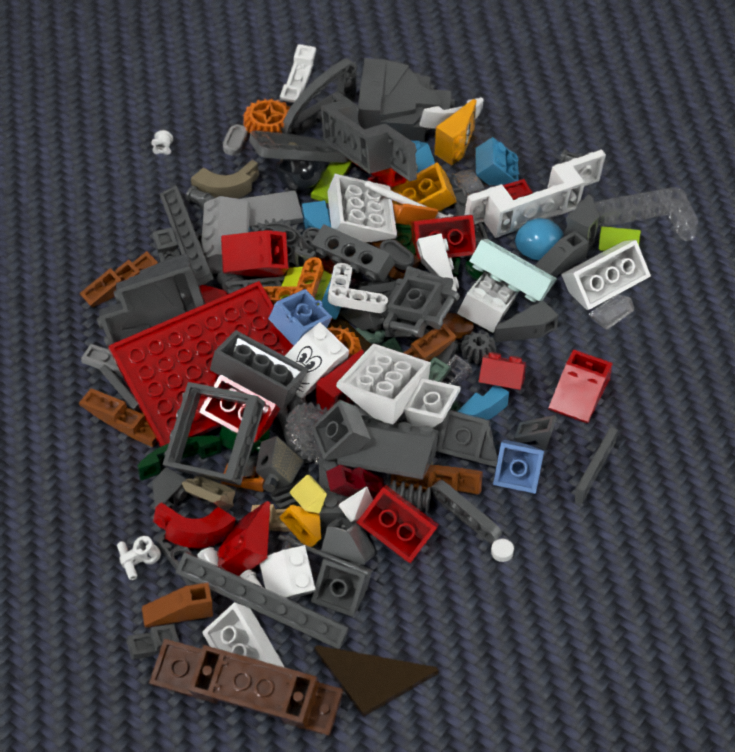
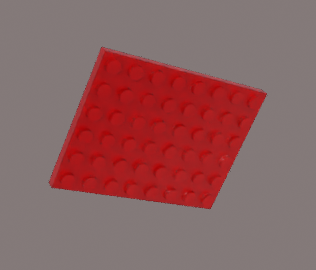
M260 281L108 346L115 363L160 447L170 442V433L174 429L176 414L180 409L183 400L182 395L185 393L188 382L214 387L220 376L210 370L214 351L235 330L283 356L293 348L290 341L268 319L274 305ZM200 396L188 437L201 436L223 426L199 413L207 396Z

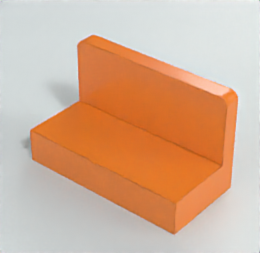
M393 204L395 223L411 225V221L433 219L438 214L436 208L411 204Z

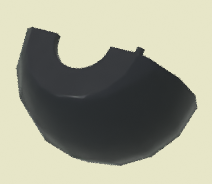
M283 159L275 165L276 173L281 182L297 191H304L314 187L319 183L325 171V165L321 161Z

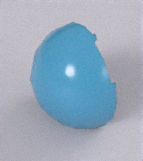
M536 218L527 221L519 228L515 244L523 255L534 260H540L564 237V233L558 224L550 219Z

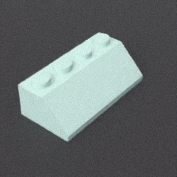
M489 239L480 241L470 259L475 269L481 272L486 270L491 273L490 277L498 282L502 280L507 282L508 288L515 292L521 290L526 293L525 297L533 302L537 300L542 301L557 279Z

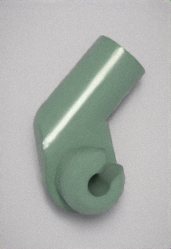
M358 327L356 328V331L371 344H380L385 340V331L382 329L375 330V333H369L367 330L362 331Z

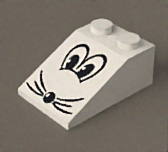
M318 323L304 334L285 355V357L308 368V372L296 392L300 399L316 388V383L320 378L327 376L336 366L348 360L349 349L321 323Z

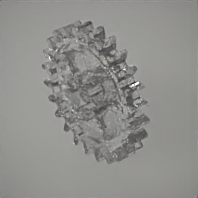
M304 402L301 406L298 404L288 414L289 416L286 419L288 423L285 427L289 431L286 434L292 436L290 443H296L297 446L294 449H300L302 451L301 456L306 454L309 462L314 459L315 464L318 465L319 459L323 460V456L311 426L327 412V408L325 407L322 410L320 404L314 407L312 402L308 405Z

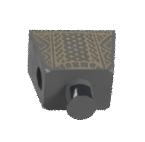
M277 436L262 441L256 473L265 480L263 489L267 492H275L278 488L290 485L304 460Z

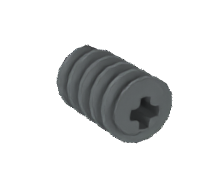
M396 480L391 485L387 483L388 487L417 507L421 512L425 509L427 514L431 498L430 487L423 492L422 485H419L415 491L412 483L408 489L405 488V482H402L400 487H397Z

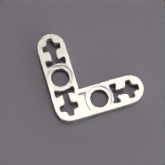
M338 263L334 266L328 292V302L330 304L375 313H382L387 310L388 298L385 295L349 288L352 275V267L350 265Z

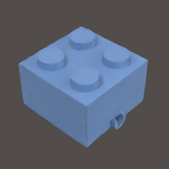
M304 289L277 301L268 319L294 346L304 334L318 323L327 328L332 316L322 307L323 304L320 300L316 301Z

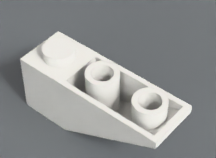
M442 234L418 239L416 244L421 263L431 274L443 278H452L453 287L451 290L457 292L459 284L457 277H453L451 271L454 269L452 259L447 256L446 251L449 248L446 238L443 239Z

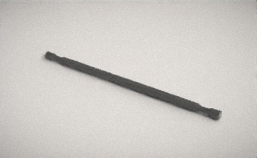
M279 535V539L285 540L288 543H291L295 546L300 547L305 545L293 539H288L283 535ZM305 545L306 550L356 571H361L368 576L370 575L368 570L361 569L354 564Z

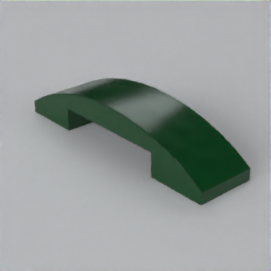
M216 436L188 437L182 459L199 454L201 460L220 454V438ZM169 443L151 452L137 465L140 481L161 473L160 467L164 466V453L168 449Z

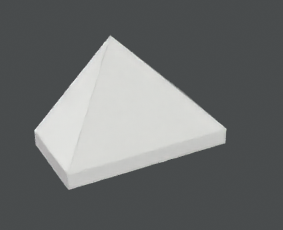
M365 487L341 502L339 507L350 522H357L373 499L368 488Z

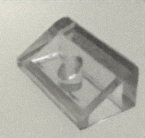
M617 294L593 310L589 316L603 328L609 329L632 313L634 306L631 297Z

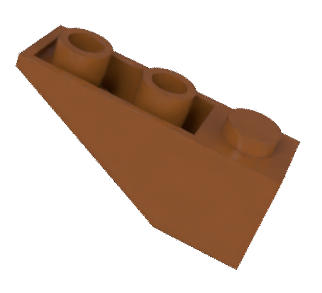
M209 583L182 587L142 606L145 628L213 617Z

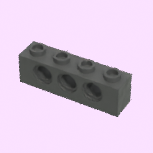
M324 224L311 243L318 257L322 259L326 257L334 264H348L352 267L353 273H362L371 281L377 280L383 283L395 264L390 253Z

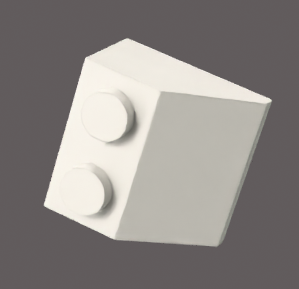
M421 378L404 408L407 422L412 426H429L431 428L443 422L461 390L460 387Z
M305 545L273 553L260 563L266 589L287 599L313 594L315 591Z

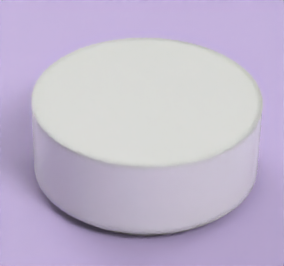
M498 539L492 544L491 555L495 560L506 562L513 557L514 546L509 540Z

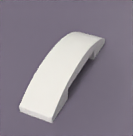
M298 44L294 55V64L287 84L283 86L280 100L295 102L306 89L314 62L316 47Z
M483 98L475 99L477 100L475 119L480 114L484 101ZM439 106L426 108L423 110L419 125L436 129V126L462 107L442 110Z

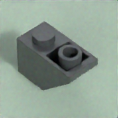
M167 467L152 481L155 508L162 502L173 510L179 501H183L186 498L188 492L185 491L182 482L186 479Z

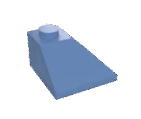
M503 440L500 446L493 485L536 494L544 450L524 443Z

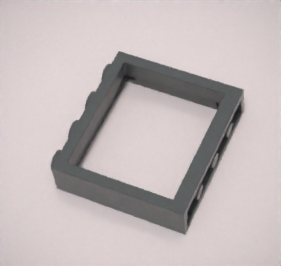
M188 382L185 393L182 395L183 400L180 409L176 414L174 429L170 433V442L168 449L164 453L163 465L174 471L241 485L265 401L251 394ZM201 395L246 404L226 473L180 464Z

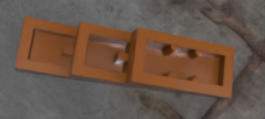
M146 251L133 263L127 260L115 271L110 268L79 294L91 307L99 305L115 297L116 283L139 275L140 270L158 264V262Z
M444 323L441 329L434 328L423 337L411 343V348L405 351L404 354L430 362L433 357H437L457 339V336Z
M92 388L80 400L79 405L116 430L151 447H154L158 442L144 415L127 408L126 402Z
M430 465L423 479L391 474V484L396 480L398 487H400L402 482H405V488H409L412 483L414 490H417L419 485H422V490L425 492L428 487L431 488L438 480H443L456 491L479 495L482 490L483 471Z

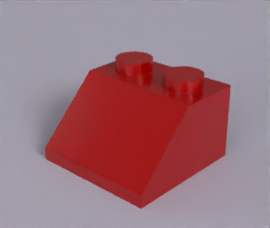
M489 352L488 355L483 356L479 382L521 390L525 380L526 362L522 361L520 357L510 356L507 359L502 358L499 353Z

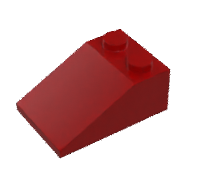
M264 502L238 521L218 550V567L240 576L244 571L251 570L267 559L270 502Z

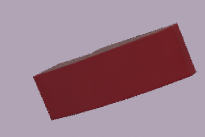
M340 464L326 471L330 491L339 495L351 497L367 487L372 499H375L384 487L383 478L361 467L351 470Z

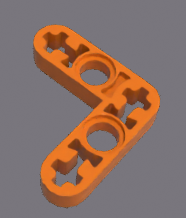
M317 257L305 261L297 287H263L273 305L277 301L282 300L280 298L283 295H293L304 289L315 298L324 272L322 261ZM308 280H314L310 284H304Z

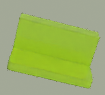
M600 226L599 250L606 251L623 241L636 240L639 245L641 230Z

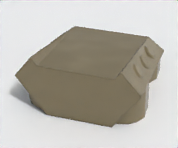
M195 476L194 479H186L182 482L185 491L197 500L201 498L216 504L224 511L234 506L233 499L236 491L226 485L202 476Z

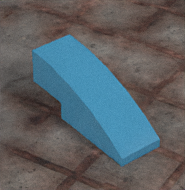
M494 385L484 396L475 393L457 412L490 420L508 405L509 392L500 386Z

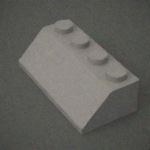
M219 196L204 203L201 247L213 275L223 270L221 236L247 233L249 231L250 203L247 200Z

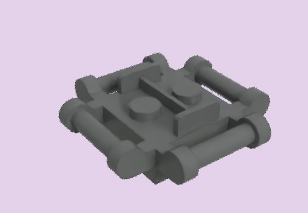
M415 271L412 276L406 275L404 279L396 280L395 288L388 297L387 310L379 314L386 318L383 323L385 330L392 331L395 329L412 333L414 336L421 338L425 333L427 325L438 330L441 329L445 316L453 303L457 302L460 295L456 291L451 290L453 287L452 278L445 277L443 279ZM443 298H445L446 300L442 305L441 301ZM399 318L417 323L414 326L396 322V320Z

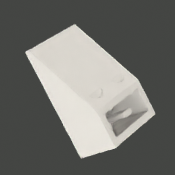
M484 272L466 294L457 314L493 333L495 327L502 321L519 292L508 288V283L492 279L490 277L491 273Z

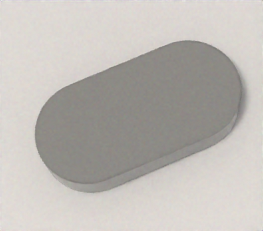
M234 125L229 128L223 142V151L226 154L237 155L242 151L247 139L245 126Z

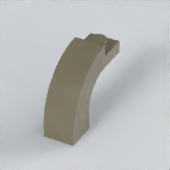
M251 160L241 170L231 175H218L203 167L191 178V185L196 186L198 190L204 193H210L215 198L224 196L238 199L252 191V182H255L259 177L258 163Z

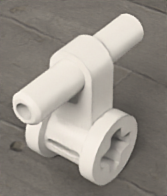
M148 536L139 537L134 542L133 549L128 551L125 542L117 544L120 553L119 560L122 567L125 568L129 580L137 578L134 568L136 564L142 561L145 564H154L161 555L160 549L153 544V541Z

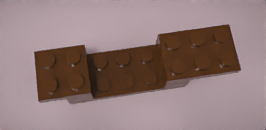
M165 638L149 682L152 686L217 704L219 700L281 718L284 724L329 737L343 694V689L320 683L318 678L313 675L203 645V648L200 649Z

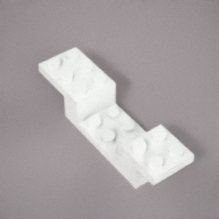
M602 150L565 163L557 164L552 167L547 189L534 192L525 197H519L516 200L512 199L502 184L473 193L467 197L464 215H473L475 225L479 222H484L494 237L497 238L519 230L529 220L536 218L550 219L573 211L581 200L584 186L600 180L606 155Z

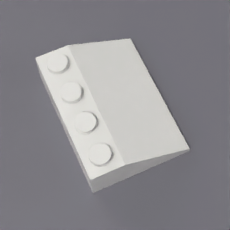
M335 174L328 189L331 228L365 243L396 238L397 231L392 199L365 188V180ZM378 184V185H380V186H382V187H384V188L390 190V187H389V186L382 185V184Z
M373 343L337 382L336 387L373 418L384 423L394 424L403 414L404 408L421 378L429 380L431 362Z

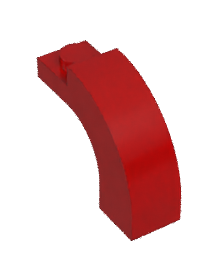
M161 502L155 508L153 522L166 530L165 539L189 548H204L224 541L234 528L236 518L220 507H217L203 518H186Z

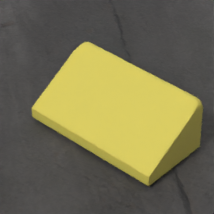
M307 474L290 490V494L305 511L320 513L327 493L311 475Z

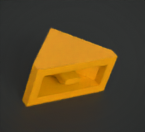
M291 505L279 516L281 521L302 544L313 547L321 539L320 513L305 511L302 507Z

